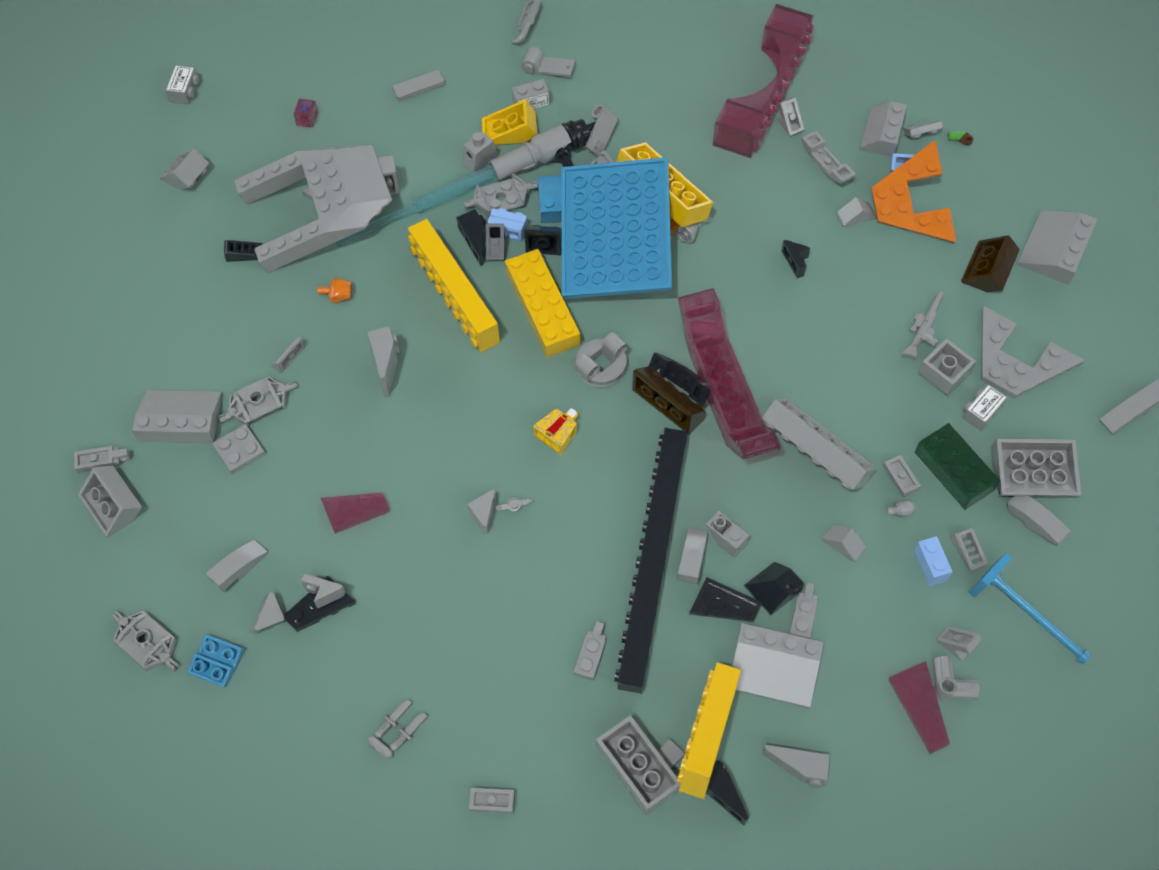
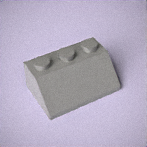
M890 101L871 108L860 150L892 157V154L896 151L907 105Z
M113 466L93 467L78 493L79 498L106 537L111 536L133 522L142 508Z

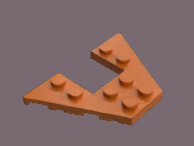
M936 140L875 184L871 191L878 223L891 225L898 229H906L913 233L928 235L932 238H939L955 244L956 237L950 208L914 214L908 188V182L942 176Z

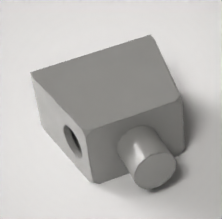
M483 132L474 133L473 138L463 146L462 165L474 175L489 164L490 160L498 157L494 142Z

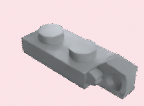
M113 446L74 452V470L82 472L92 470L93 467L119 465V462L130 460V453L127 448L118 449V447L113 448Z
M807 583L805 592H799L790 629L791 635L808 639L811 637L818 596L813 595L815 584Z
M596 621L593 632L588 631L585 636L574 669V675L594 680L606 644V636L602 635L604 623Z

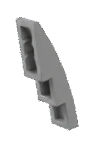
M1159 379L1100 418V422L1112 435L1125 425L1131 424L1141 415L1144 416L1159 404Z

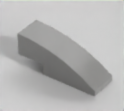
M1014 496L1008 502V512L1011 515L1024 521L1026 528L1057 546L1071 534V531L1052 512L1032 497Z
M688 528L677 580L697 584L708 535L707 531Z
M253 540L230 553L211 568L206 575L214 585L224 592L236 579L240 581L268 554V551Z

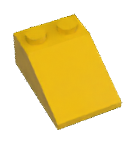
M526 99L483 117L482 132L494 142V145L524 143L537 135L536 111Z

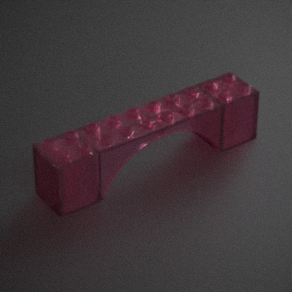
M779 4L775 5L764 26L761 50L773 62L777 75L768 86L754 94L727 99L715 122L713 146L751 158L754 152L757 153L760 146L759 141L764 139L766 127H770L771 116H775L778 109L777 104L783 100V92H787L790 84L789 80L794 78L795 68H798L800 65V57L805 55L806 45L811 43L813 35L810 33H812L815 23H813L814 15Z

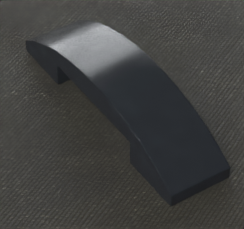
M654 352L648 367L656 370L662 378L666 377L688 392V397L702 406L705 405L711 390L710 386L684 365Z

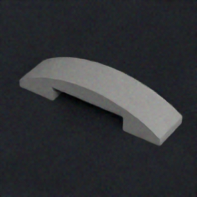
M817 131L802 137V142L812 159L831 179L838 183H843L856 177V173L846 163L842 165L825 146L826 141Z

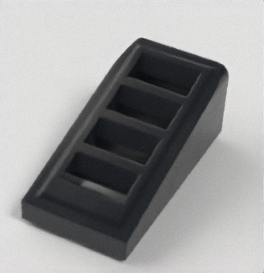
M225 240V259L227 262L258 260L257 255L253 254V249L263 244Z

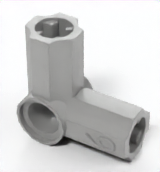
M940 656L932 660L935 678L934 695L938 700L945 702L950 699L977 700L979 698L980 688L977 680L954 679L952 658ZM942 686L948 688L949 692L945 691Z

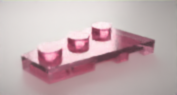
M382 492L321 498L334 533L390 512Z

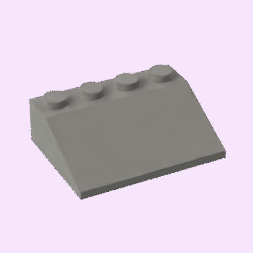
M1041 210L1017 265L1069 285L1097 219L1078 212Z
M147 390L135 414L132 431L139 442L213 443L215 441L222 392Z
M996 439L991 446L992 463L1001 496H1081L1076 440Z
M742 623L732 667L741 670L736 691L810 708L824 642Z

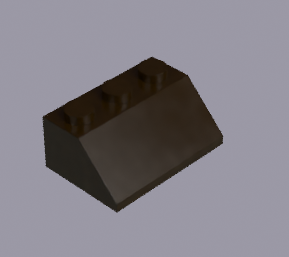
M1009 235L978 241L961 282L987 293L1003 290L1020 251L1019 247Z

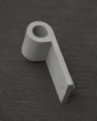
M533 46L528 48L522 62V68L527 73L571 77L576 61L544 57L542 50Z
M602 103L595 106L592 110L591 116L596 120V123L585 146L596 157H599L600 153L605 149L617 123V116Z

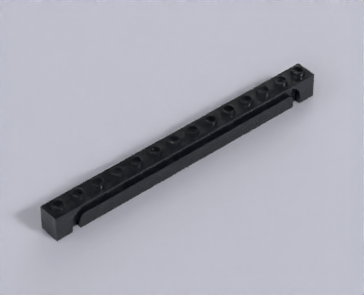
M665 428L664 435L660 434L658 446H661V451L656 452L655 462L658 463V467L653 469L652 480H655L654 486L650 485L649 497H652L651 503H647L645 514L649 516L648 521L644 520L642 532H645V538L640 539L639 550H642L641 557L637 556L635 566L639 570L638 575L634 574L632 581L635 592L630 593L628 605H631L632 608L631 612H627L625 624H628V630L623 631L621 643H625L624 651H619L618 657L621 668L620 670L616 669L614 682H618V690L640 694L643 691L688 431Z

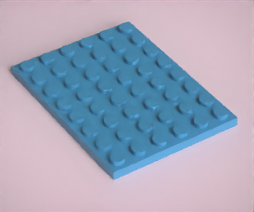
M668 157L562 167V298L570 299L672 290Z

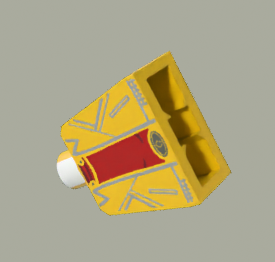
M572 408L565 414L555 409L533 426L534 436L562 456L577 433V423L574 420L579 415Z

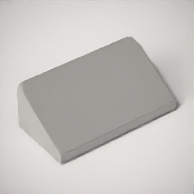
M298 336L271 367L282 373L304 349L302 338Z

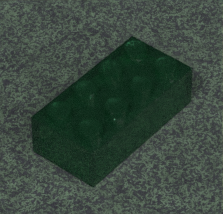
M950 423L919 441L914 452L964 510L995 491L1000 482V479Z

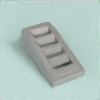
M973 528L950 536L969 571L988 565ZM967 537L968 540L963 542L962 538ZM971 544V548H965L966 545ZM975 551L976 554L969 557L968 553ZM979 558L980 562L972 564L971 560Z

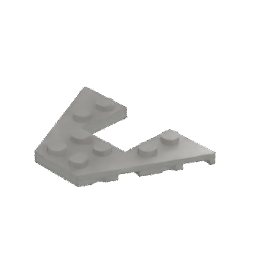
M985 306L983 307L981 381L1015 399L1021 396L1022 393L1029 392L1036 386L1055 379L1056 376L1063 375L1078 365L1081 366L1084 362L1082 358L1050 342L1035 367L1032 368L1001 351L1017 323Z

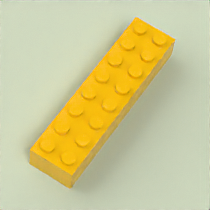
M428 219L408 227L409 236L407 238L411 244L409 249L412 255L417 256L420 267L422 269L425 268L427 271L426 275L429 281L435 283L437 293L443 295L447 308L451 307L453 317L456 321H460L464 334L470 336L472 346L474 348L477 347L480 353L499 344L498 323Z

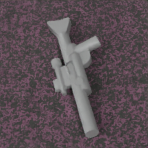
M939 291L926 316L923 315L922 311L916 313L914 317L915 323L911 326L910 332L915 333L917 328L919 329L911 345L902 352V357L916 359L917 347L920 342L925 341L933 347L937 346L939 341L933 338L934 329L931 326L937 317L936 311L944 297L943 292Z

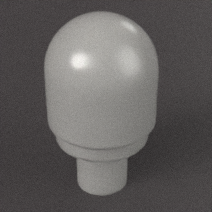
M909 500L898 501L893 507L886 508L887 514H896L897 517L909 516L914 513L915 505Z

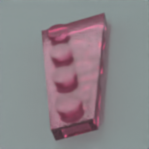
M926 661L889 677L888 680L929 754L949 746L950 741Z

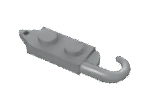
M530 0L525 4L517 24L518 30L521 33L517 39L515 37L512 38L513 44L520 43L527 36L529 28L534 24L535 16L539 11L540 0Z

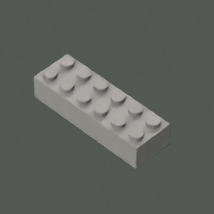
M788 398L775 399L762 417L767 421L766 425L781 432L780 436L783 439L796 444L797 450L810 455L811 461L817 465L824 466L830 476L839 478L842 481L841 484L849 490L864 487L878 469Z

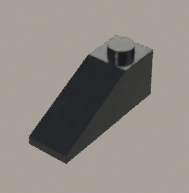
M474 209L457 216L456 220L460 233L479 265L482 266L484 265L483 225L485 220Z
M717 760L712 770L706 794L744 826L749 817L729 772L726 771V766Z

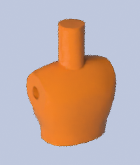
M334 278L331 280L329 287H318L317 293L329 294L331 302L339 303L343 300L351 299L352 283L351 281Z

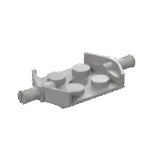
M512 174L511 179L479 187L478 183L474 198L463 201V206L465 209L475 206V208H478L487 216L491 214L493 208L510 210L525 205L529 190L538 188L537 181L524 183L515 174ZM500 196L505 197L504 200H498L497 198Z
M269 376L230 394L228 412L218 417L221 423L234 418L239 423L246 424L249 427L248 422L280 407H283L285 410L286 393L297 388L294 380L284 385ZM254 396H261L259 401H252Z
M115 611L114 613L117 616L111 615V618L119 624L113 641L146 671L167 665L175 672L180 667L172 659L177 640L147 613L140 611L131 616L124 617L118 611ZM148 634L147 641L143 643L138 642L141 635Z

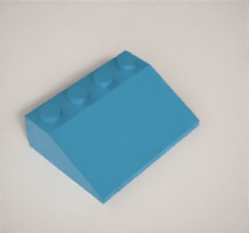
M562 175L539 176L538 188L541 223L562 222Z

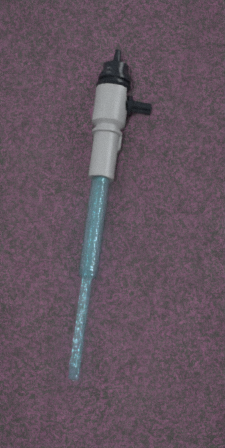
M583 119L577 121L570 120L532 137L530 143L524 142L523 146L490 160L489 165L414 198L413 204L369 223L365 229L337 241L336 244L340 247L415 211H418L420 214L476 188L478 183L481 186L495 179L500 181L522 170L526 171L536 167L538 163L546 164L555 160L556 162H561L563 167L574 166L569 157L571 155L570 150L576 151L577 148L583 146L584 142L588 141L590 131L593 130L596 122L587 125Z

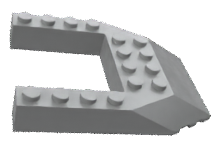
M373 145L333 146L296 151L234 180L238 194L247 204H250L304 178L307 179L319 219L255 248L258 262L268 273L365 229L369 225L368 222L375 215L378 216L382 209L392 201Z

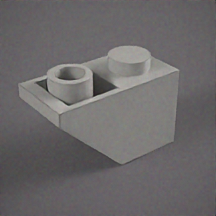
M720 511L706 523L705 526L717 544L733 558L747 546L749 535Z

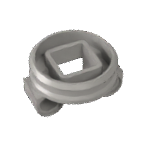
M615 332L608 334L605 339L591 340L579 349L576 356L575 370L580 378L589 385L595 387L611 386L617 383L625 374L627 362L625 351L628 350V344ZM600 354H603L612 362L602 372H600V366L594 361Z

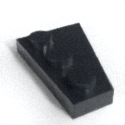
M329 576L324 578V580L334 582ZM309 592L283 616L285 621L296 632H299L320 622L322 618L331 614H337L339 610L347 606L355 605V601L345 592L343 597L317 608L314 603L317 593Z
M706 577L689 615L754 622L762 602Z

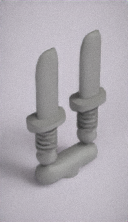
M410 700L403 701L389 717L385 715L383 719L386 721L375 731V736H370L368 739V743L386 759L391 758L393 755L392 751H396L406 739L411 741V735L428 717L425 713L419 714L405 730L400 728L398 732L401 734L390 745V749L384 745L378 738H381L389 727L395 728L397 726L395 722L412 705Z

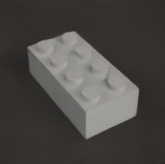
M631 715L596 739V748L646 816L679 793L681 783L677 782L678 778Z

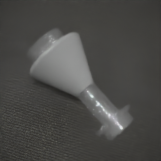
M709 214L707 220L685 227L679 226L677 232L678 239L682 243L694 242L698 228L703 224H710L711 215Z

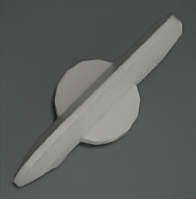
M511 497L507 503L497 505L495 509L517 511L521 505H527L533 499L519 500L516 497Z

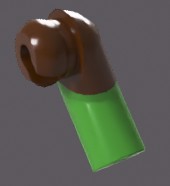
M966 131L948 132L947 137L949 141L958 140L964 145H970L973 142V136Z

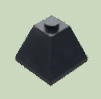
M773 562L748 581L744 587L756 600L762 602L761 606L771 616L802 591L804 583L790 568Z

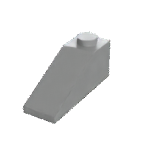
M771 745L764 746L763 755L800 781L808 783L811 787L825 786L828 779L830 755Z

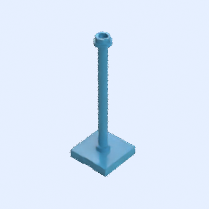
M1005 553L993 564L969 591L975 598L989 584H995L1078 657L1077 662L1085 664L1092 656L1089 650L1083 651L1000 579V571L1012 559L1009 554Z

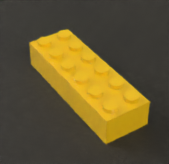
M645 142L620 149L616 162L663 157ZM669 163L670 217L681 227L707 220L713 201Z
M539 249L505 260L507 277L546 358L580 346V332Z
M716 663L715 670L710 669L701 704L697 711V717L687 743L685 756L680 766L677 782L681 783L679 792L701 799L705 798L739 681L740 669L721 663Z

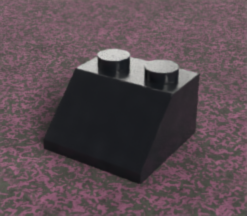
M527 225L524 230L526 253L539 249L541 254L561 256L562 228Z

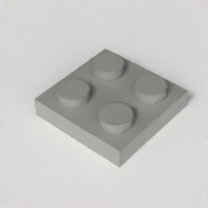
M246 424L212 443L231 474L266 455Z

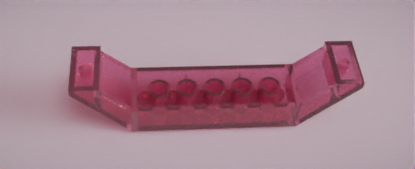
M714 288L678 297L688 353L697 375L711 388L707 400L726 446L743 460L781 449L774 430L771 431L764 425L724 329L720 302Z

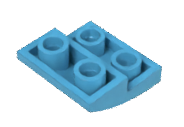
M205 634L199 652L194 654L187 673L226 687L245 648L210 634Z

